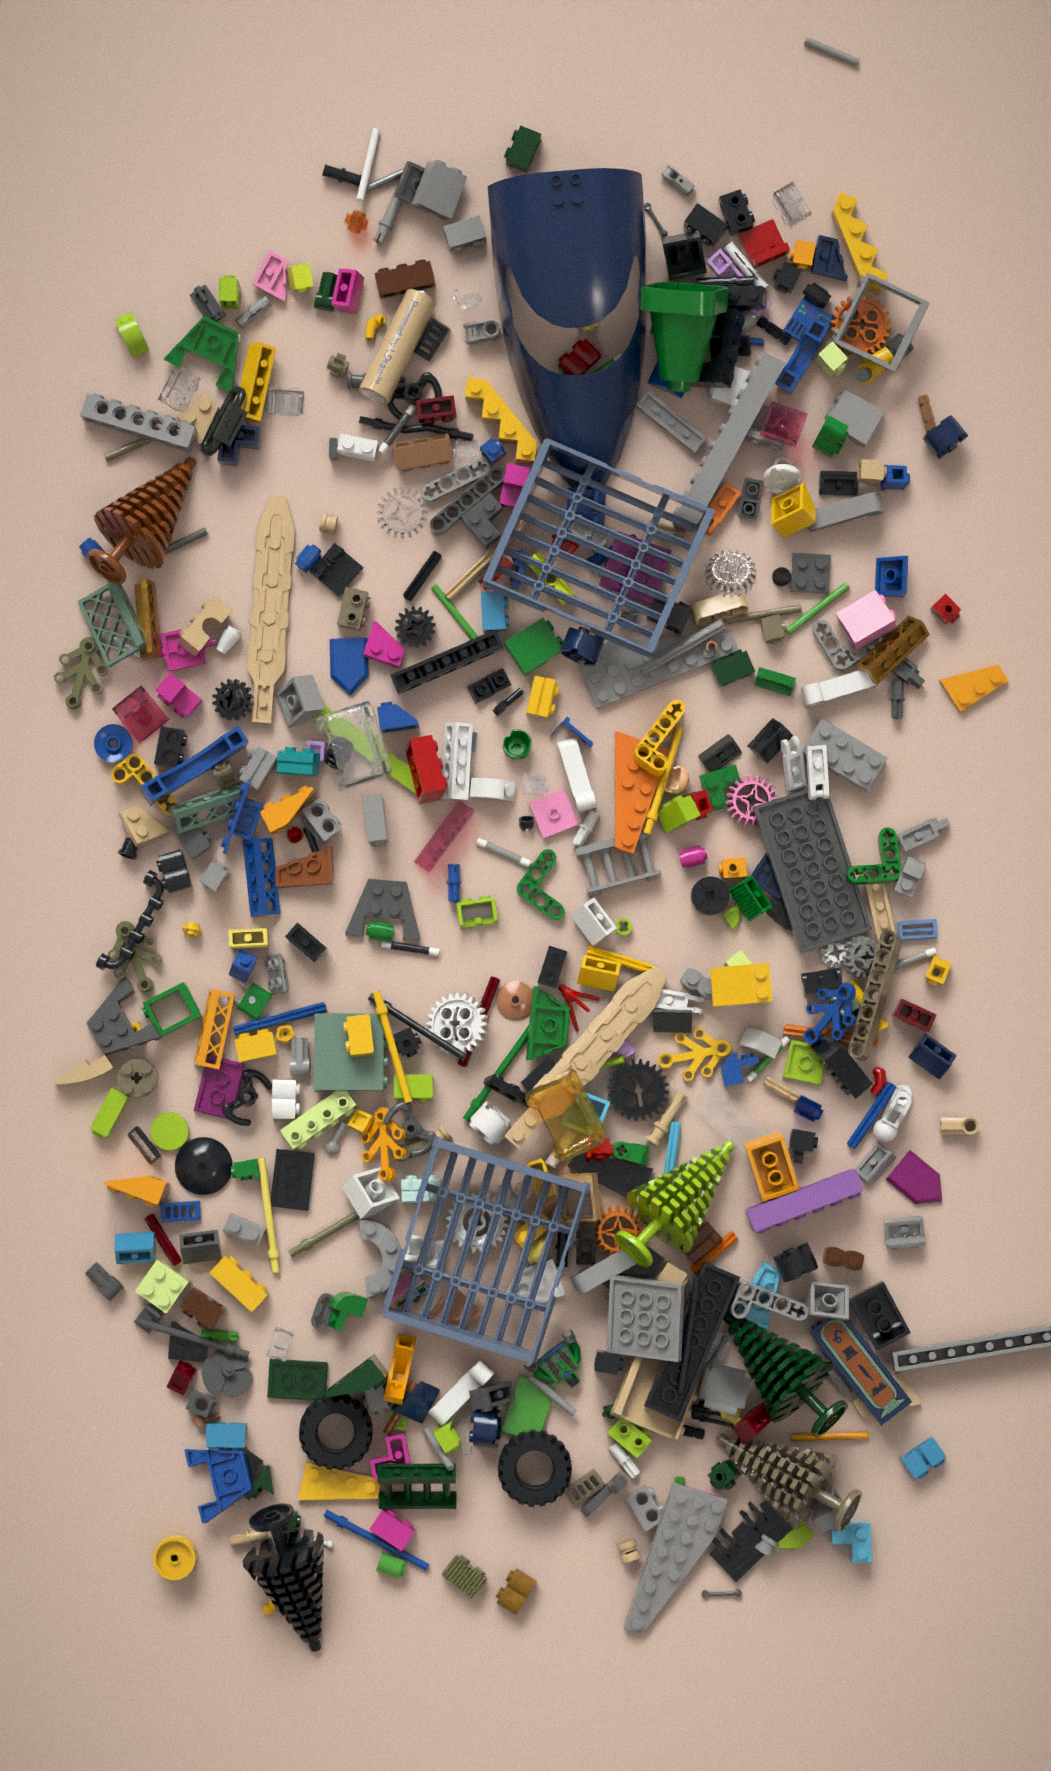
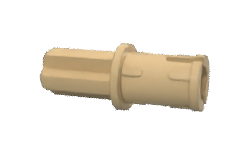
M246 1530L245 1533L230 1536L229 1542L231 1547H237L245 1544L252 1545L253 1542L268 1540L269 1538L267 1532Z

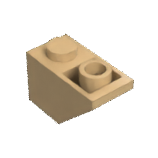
M861 459L858 462V482L876 486L886 477L887 467L884 466V461Z

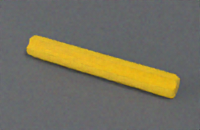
M592 945L587 950V955L620 962L621 966L642 973L655 966Z

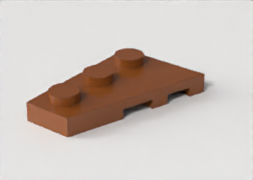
M330 845L323 850L310 853L306 857L276 867V887L334 884L333 846Z

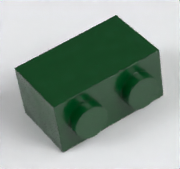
M521 125L519 130L515 129L511 139L514 141L512 147H508L504 155L506 165L527 173L541 141L542 134Z
M741 649L732 652L731 657L727 659L720 657L713 660L714 664L710 666L719 688L755 673L747 650L742 652Z

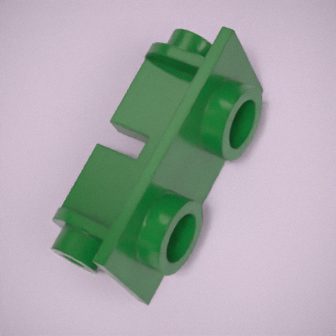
M759 667L754 686L791 696L796 678Z

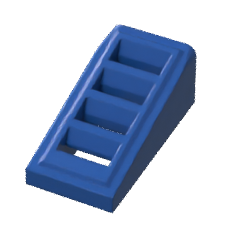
M200 1201L160 1203L161 1222L201 1220ZM191 1205H194L195 1216L191 1217ZM175 1206H178L179 1217L175 1218ZM183 1206H186L187 1217H183ZM167 1207H171V1218L167 1217Z

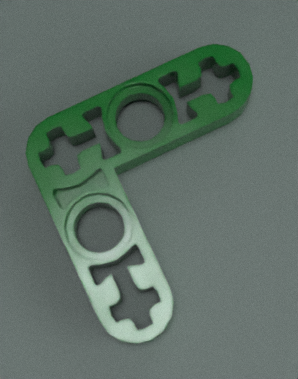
M883 828L878 835L881 864L852 866L846 873V880L849 884L894 883L899 879L902 869L897 835L892 828ZM885 833H887L889 837L891 836V838L889 839V846H886L887 839L883 837ZM892 851L895 855V858H886L885 852ZM891 869L894 873H897L894 877H892V874H885L884 878H882L883 873H889ZM869 871H877L879 877L876 879L871 878ZM853 872H855L856 875L861 876H858V878L855 879L854 876L851 875Z
M546 849L539 854L518 883L517 893L549 918L559 920L564 916V907L538 888V885L556 862L555 852ZM549 853H551V858L553 859V861H548L545 864V866L548 867L545 871L542 866L536 863L540 861V863L542 864V862L545 859L543 855H548ZM534 868H539L542 871V876L538 879L531 876V871ZM529 884L528 889L533 892L534 889L538 891L533 895L532 900L528 899L531 896L529 893H521V885ZM537 895H544L546 897L544 905L539 906L536 904L535 898ZM549 900L553 902L551 904L552 907H560V916H552L553 911L549 908L547 912L543 910L548 905Z

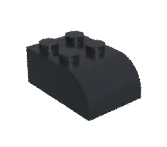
M881 1280L849 1297V1302L876 1351L911 1333L884 1281Z

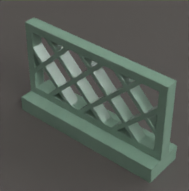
M107 581V585L77 602L105 663L110 668L141 649L145 651L147 647L146 635L122 584L117 585ZM108 590L111 593L109 603L101 600L103 593ZM91 600L96 601L92 612L88 611L85 606ZM100 603L108 605L104 615L97 613ZM112 606L118 609L116 619L108 617ZM95 616L103 618L100 628L95 627L93 624ZM107 619L115 621L112 631L104 629ZM119 623H123L126 626L124 635L116 633ZM103 632L111 634L108 644L101 641ZM115 635L123 637L119 648L111 646ZM127 639L132 640L135 646L130 650L124 649ZM110 648L118 650L116 658L111 661L108 657Z

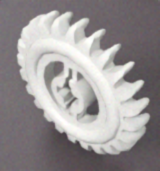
M473 1190L471 1197L477 1198L478 1196H476ZM488 1192L485 1201L496 1204L497 1196L490 1199V1192ZM463 1203L454 1232L455 1237L452 1239V1242L459 1240L458 1248L463 1245L467 1233L463 1225L464 1216L470 1209L475 1207L467 1203ZM482 1208L483 1212L480 1216V1221L483 1224L476 1227L470 1246L473 1254L476 1248L481 1253L486 1234L475 1236L477 1231L482 1230L486 1225L484 1213L487 1211L492 1218L493 1211ZM448 1209V1212L452 1214L453 1209ZM500 1215L492 1241L494 1247H497L496 1240L503 1241L500 1234H507L503 1228L509 1227V1225L503 1223V1221L509 1219L508 1216Z

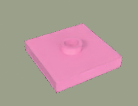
M565 789L529 803L543 839L579 825Z

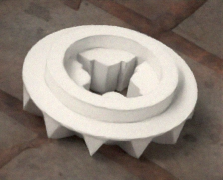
M842 939L822 946L821 958L823 962L832 968L843 967L846 959H842V956L846 955V952L839 954V961L835 955L828 956V954L834 951V944L837 950L848 949L847 941Z

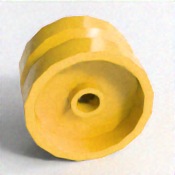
M180 1534L170 1535L164 1538L155 1548L153 1565L163 1578L180 1580L186 1577L195 1567L198 1559L197 1549L188 1537ZM174 1554L177 1555L178 1560L176 1561V1559L171 1558V1556Z

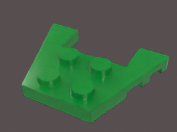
M203 316L169 354L165 356L164 360L180 367L187 350L201 355L223 366L216 385L230 391L233 388L239 332Z

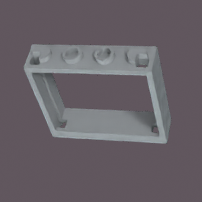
M867 273L866 276L862 275L857 286L860 288L857 294L853 293L850 298L849 304H851L849 311H844L840 319L843 323L840 329H835L832 336L835 345L896 374L930 303ZM870 282L919 305L891 364L842 341Z

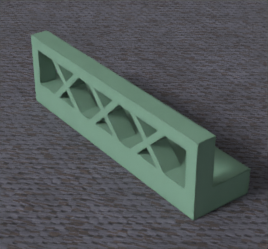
M239 783L168 806L170 814L175 819L177 832L180 834L236 815V812L233 811V805L236 800L242 798V794H239L242 785ZM218 806H227L223 813H215ZM200 812H209L206 819L200 820L197 818ZM187 816L190 817L191 820L188 825L181 827L180 819Z

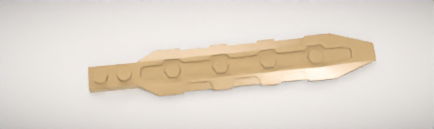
M283 496L270 497L256 533V569L253 574V609L250 614L251 636L250 648H248L247 670L255 684L252 723L272 724L274 686L285 671V639L289 620V613L287 612L292 579L290 571L292 552L294 551L295 529L286 497Z
M656 965L627 981L612 997V1001L601 1014L590 1022L586 1031L562 1054V1058L551 1071L545 1074L533 1087L529 1108L503 1136L514 1147L519 1149L544 1120L561 1115L574 1101V1097L586 1083L596 1076L600 1067L624 1044V1040L639 1023L641 1024L656 1006L667 978V974Z

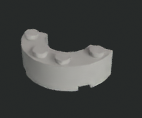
M360 1219L361 1239L370 1240L375 1243L382 1254V1265L375 1274L365 1277L367 1297H372L389 1288L401 1246L396 1235L384 1224L374 1220Z

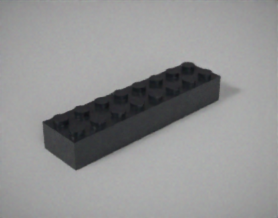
M707 1262L703 1263L698 1277H701L699 1288L701 1295L700 1301L698 1300L685 1393H678L677 1390L690 1299H688L683 1310L681 1361L662 1360L643 1405L677 1421H680L740 1279L739 1276Z

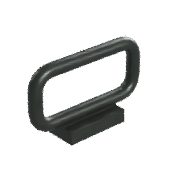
M235 386L229 391L202 442L201 451L207 456L214 455L222 442L231 446L248 414L247 411L241 409L246 396L244 388ZM238 394L235 403L232 404V402H233L235 396ZM213 437H214L215 440H214L212 446L209 448V445H210V443H211V441H212V439H213Z

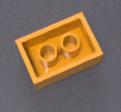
M780 1131L743 1143L759 1197L763 1202L800 1190L783 1135Z

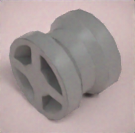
M762 1534L761 1541L756 1544L755 1548L763 1554L772 1557L773 1550L779 1546V1543L769 1536Z

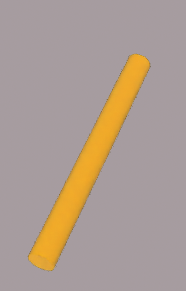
M868 1431L828 1432L817 1438L812 1433L791 1434V1442L869 1439Z

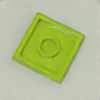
M796 1040L790 1041L783 1072L784 1078L821 1085L824 1067L820 1063L821 1059L810 1048L812 1044Z

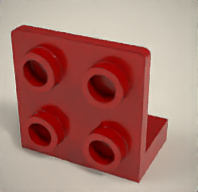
M773 219L739 234L754 269L789 254L790 247L787 242L784 243Z

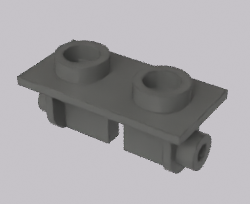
M206 285L194 288V292L190 294V297L203 316L216 322L227 316Z

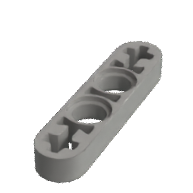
M478 459L424 485L421 489L422 498L427 502H433L477 481L490 470L489 463L484 459ZM480 463L482 466L486 465L484 468L485 472L482 473L479 470L475 472L476 477L473 478L469 468L473 467V470H475ZM460 472H468L470 475L469 479L461 481L458 477ZM446 479L452 482V487L448 490L443 489L441 486L442 482ZM438 483L439 489L442 492L441 494H438L437 490L433 493V497L431 498L429 495H424L427 493V488H429L430 490L436 489L435 484Z

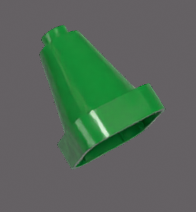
M654 282L642 285L640 310L650 311L660 379L668 381L669 391L689 392L691 391V382L699 381L717 316L720 313L727 312L729 288L677 282Z

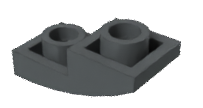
M745 477L738 516L757 519L764 481Z

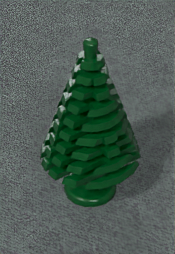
M726 1311L723 1320L730 1325L727 1330L730 1336L737 1333L734 1336L733 1342L736 1347L740 1345L738 1352L742 1357H745L743 1363L746 1368H749L750 1371L748 1373L750 1377L756 1379L754 1384L757 1390L760 1389L759 1396L761 1400L766 1399L764 1406L767 1412H770L769 1415L772 1422L777 1423L784 1420L800 1408L798 1407L799 1405L806 1403L819 1416L811 1429L815 1438L820 1437L831 1429L844 1415L848 1404L844 1400H840L827 1409L812 1392L818 1390L823 1381L829 1376L828 1372L832 1371L834 1366L832 1365L833 1362L821 1358L822 1356L817 1353L812 1354L808 1349L800 1348V1345L796 1343H790L784 1337L777 1338L778 1334L774 1332L768 1333L767 1329L763 1327L757 1328V1324L753 1322L745 1324L747 1319L735 1318L729 1311Z

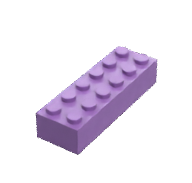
M851 1168L799 1188L800 1190L749 1207L745 1211L752 1230L762 1234L770 1231V1226L775 1224L776 1227L788 1224V1220L791 1218L799 1220L806 1217L807 1212L817 1213L825 1210V1205L836 1206L843 1203L842 1199L846 1197L850 1200L861 1196L860 1192L864 1191L856 1169Z

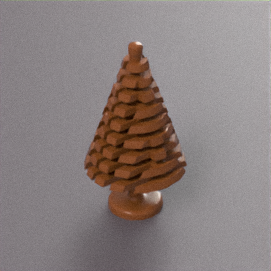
M187 457L184 464L177 463L173 466V469L171 468L163 472L164 474L155 476L154 480L147 481L144 485L137 487L124 497H120L114 503L112 502L96 512L94 521L99 531L114 547L110 554L102 550L93 549L86 556L89 565L101 577L113 584H123L127 578L125 569L119 563L123 555L132 561L135 559L137 564L144 567L147 566V568L154 569L156 566L158 569L162 566L168 551V545L172 539L171 535L174 531L175 523H177L179 518V511L181 512L185 491H188L189 481H191L193 476L191 469L197 464L193 457Z

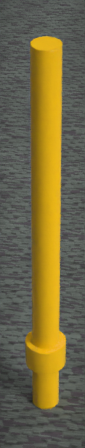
M679 726L676 727L667 755V768L660 777L651 809L646 816L647 822L643 832L645 835H651L654 822H657L659 816L658 809L684 728Z
M380 990L373 992L377 1006L375 1010L377 1015L380 1016L404 1102L409 1103L412 1102V1098L388 1020V1009L386 1004L384 1005Z

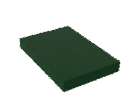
M270 1358L267 1398L298 1400L322 1398L326 1392L328 1362Z

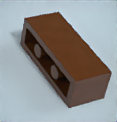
M425 259L418 260L413 265L400 264L395 269L382 268L377 273H374L380 299L405 294L408 289L418 291L436 287L431 262Z

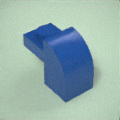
M737 1052L729 1055L721 1066L723 1086L744 1083L740 1067L758 1064V1056L753 1057V1054L750 1053L741 1055L742 1059L738 1060Z

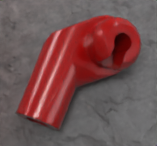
M875 1067L872 1074L875 1076L876 1083L870 1089V1092L878 1096L887 1084L886 1071L883 1068Z

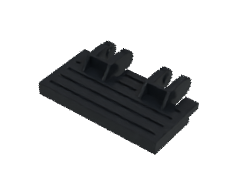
M766 1500L759 1505L765 1511L764 1513L751 1501L748 1503L749 1508L759 1516L754 1522L745 1511L741 1510L739 1512L750 1526L748 1527L742 1521L731 1532L737 1538L736 1540L723 1528L720 1530L721 1535L731 1543L730 1546L725 1548L717 1538L712 1540L722 1553L720 1554L715 1548L709 1554L735 1582L765 1555L755 1548L756 1544L760 1543L762 1534L778 1542L792 1529Z

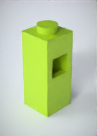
M115 1088L110 1089L90 1126V1129L93 1130V1135L101 1139L109 1137L130 1096Z

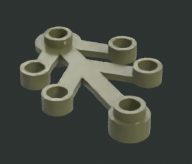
M92 637L82 639L78 649L69 654L60 655L59 661L64 666L69 665L71 660L81 655L82 658L80 663L54 675L55 682L63 684L66 679L77 674L72 693L67 696L65 701L67 707L72 710H76L81 706L82 701L79 694L85 676L94 694H100L103 690L102 685L97 682L88 665L90 657L96 665L97 674L105 676L108 673L107 666L102 663L97 654L99 647ZM87 643L92 644V648L90 650H87L85 648ZM64 656L69 658L67 663L62 662ZM105 667V672L99 673V668ZM58 675H63L62 681H57ZM95 685L100 686V690L97 692L93 690ZM75 698L76 704L71 705L70 699Z
M122 921L116 927L118 938L113 949L108 952V956L110 957L112 952H116L117 957L115 959L110 957L111 961L118 959L120 949L124 942L127 943L130 933L135 929L134 925L128 921ZM127 927L129 932L123 934L122 928ZM144 936L142 940L148 948H152L156 944V940L152 936ZM149 938L153 939V944L150 946L146 943ZM134 944L132 949L135 950L132 962L139 978L137 987L140 991L146 993L152 990L153 981L146 977L139 956L151 961L155 966H159L162 963V957L136 947ZM155 956L160 958V962L157 964L153 962ZM126 959L121 967L115 969L114 975L116 978L123 979L126 976V970L130 963L129 960ZM118 970H123L124 975L122 977L117 975ZM143 981L148 982L147 988L141 986Z

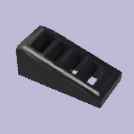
M432 319L414 352L430 361L450 328L437 319ZM436 326L443 331L442 334L434 330L433 327ZM430 332L439 337L438 341L429 336ZM427 339L435 345L432 347L424 341ZM421 346H424L427 349H429L431 351L430 354L420 349Z

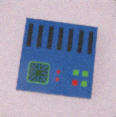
M802 299L783 332L788 333L800 342L813 317L829 326L832 325L830 321L835 320V318L807 300Z

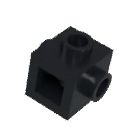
M411 1027L393 1035L398 1054L406 1055L407 1058L418 1054L417 1050L420 1049L419 1044L422 1042L418 1033L414 1034ZM406 1040L411 1042L409 1047L404 1046Z

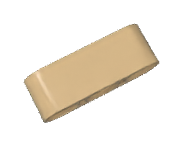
M734 590L695 602L690 606V610H692L696 626H705L718 620L722 621L744 614L748 611V605L743 591Z

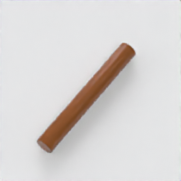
M411 1381L404 1396L409 1391H413L418 1384ZM393 1413L383 1431L390 1436L401 1414Z

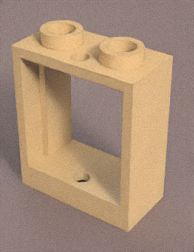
M597 1172L559 1175L560 1177L580 1183L587 1182L591 1184L590 1192L593 1214L582 1215L580 1222H585V1225L596 1224V1221L602 1218ZM556 1184L557 1201L562 1185ZM567 1195L560 1223H566L567 1226H571L574 1215L569 1213Z

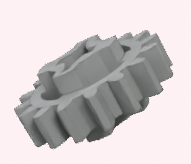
M853 937L852 942L846 943L848 949H843L846 952V955L842 956V959H846L843 966H847V972L852 973L854 977L865 978L870 974L877 949L875 947L877 942L871 941V937Z

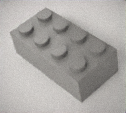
M822 718L802 749L803 755L806 756V746L826 745L828 770L865 792L869 790L888 758Z

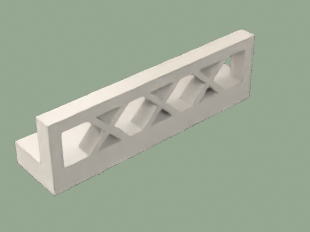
M445 723L442 776L446 777L448 787L442 799L468 800L472 723Z

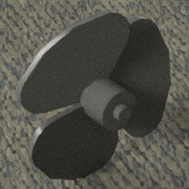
M216 1350L213 1355L214 1359H206L203 1363L201 1375L204 1385L212 1394L220 1393L223 1385L224 1394L227 1397L233 1398L243 1394L249 1388L253 1379V1375L249 1370L242 1369L248 1365L249 1358L246 1359L236 1355L229 1356L223 1351Z

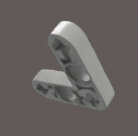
M818 620L814 623L812 627L813 634L835 669L844 670L863 659L869 653L866 651L865 646L861 647L863 654L860 657L854 656L852 654L854 645L852 644L844 649L827 621ZM818 624H820L821 626L825 625L826 628L824 632L826 633V635L830 633L832 636H829L826 639H824V641H822L821 638L824 637L823 633L816 631L818 629ZM881 636L877 638V645L882 641ZM828 640L835 641L836 649L828 650L826 642ZM871 645L867 649L871 651L875 646ZM848 651L850 658L844 662L845 666L837 665V657L840 656L841 659L846 657L847 654L845 652Z

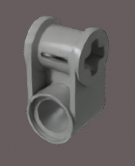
M494 320L469 322L463 325L467 335L466 344L469 345L496 340L501 334L500 326ZM490 326L497 328L494 334L487 333V329Z

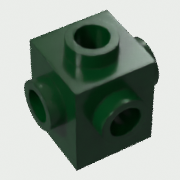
M731 1460L716 1463L711 1468L712 1472L708 1474V1477L711 1479V1485L719 1491L730 1490L736 1485L735 1481L742 1476Z

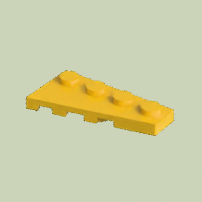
M306 1462L298 1500L378 1499L381 1484H378V1479L373 1480L372 1476L338 1470L337 1468L328 1470L324 1466H317L316 1463Z

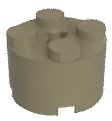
M131 1059L121 1066L118 1072V1084L120 1089L128 1096L145 1097L157 1086L158 1073L150 1062L144 1059ZM137 1073H139V1076H142V1080H139L138 1084L136 1080H133Z

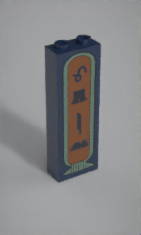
M828 1318L822 1323L819 1320L810 1327L812 1329L810 1332L811 1336L881 1426L912 1403L849 1320Z

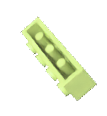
M335 1091L280 1131L293 1149L298 1148L300 1150L309 1144L307 1140L312 1136L316 1139L324 1133L322 1129L328 1125L332 1128L339 1123V1117L344 1114L347 1117L356 1111L354 1107L357 1104L348 1091Z

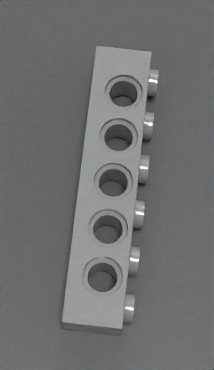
M95 393L93 395L87 394L80 413L84 421L191 453L198 433L196 427L191 422H178L172 416L165 415V417H162L152 410L145 412L140 410L138 406L132 404L129 406L122 405V402L119 400L111 399L109 401L104 399L102 395ZM102 408H108L105 414L99 413ZM120 413H126L124 419H117ZM137 419H144L141 425L135 424ZM156 424H162L160 430L155 431L153 427ZM173 430H180V433L177 436L171 435V432Z

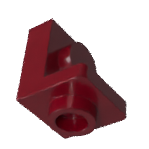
M179 1361L166 1387L184 1395L197 1369L187 1362Z

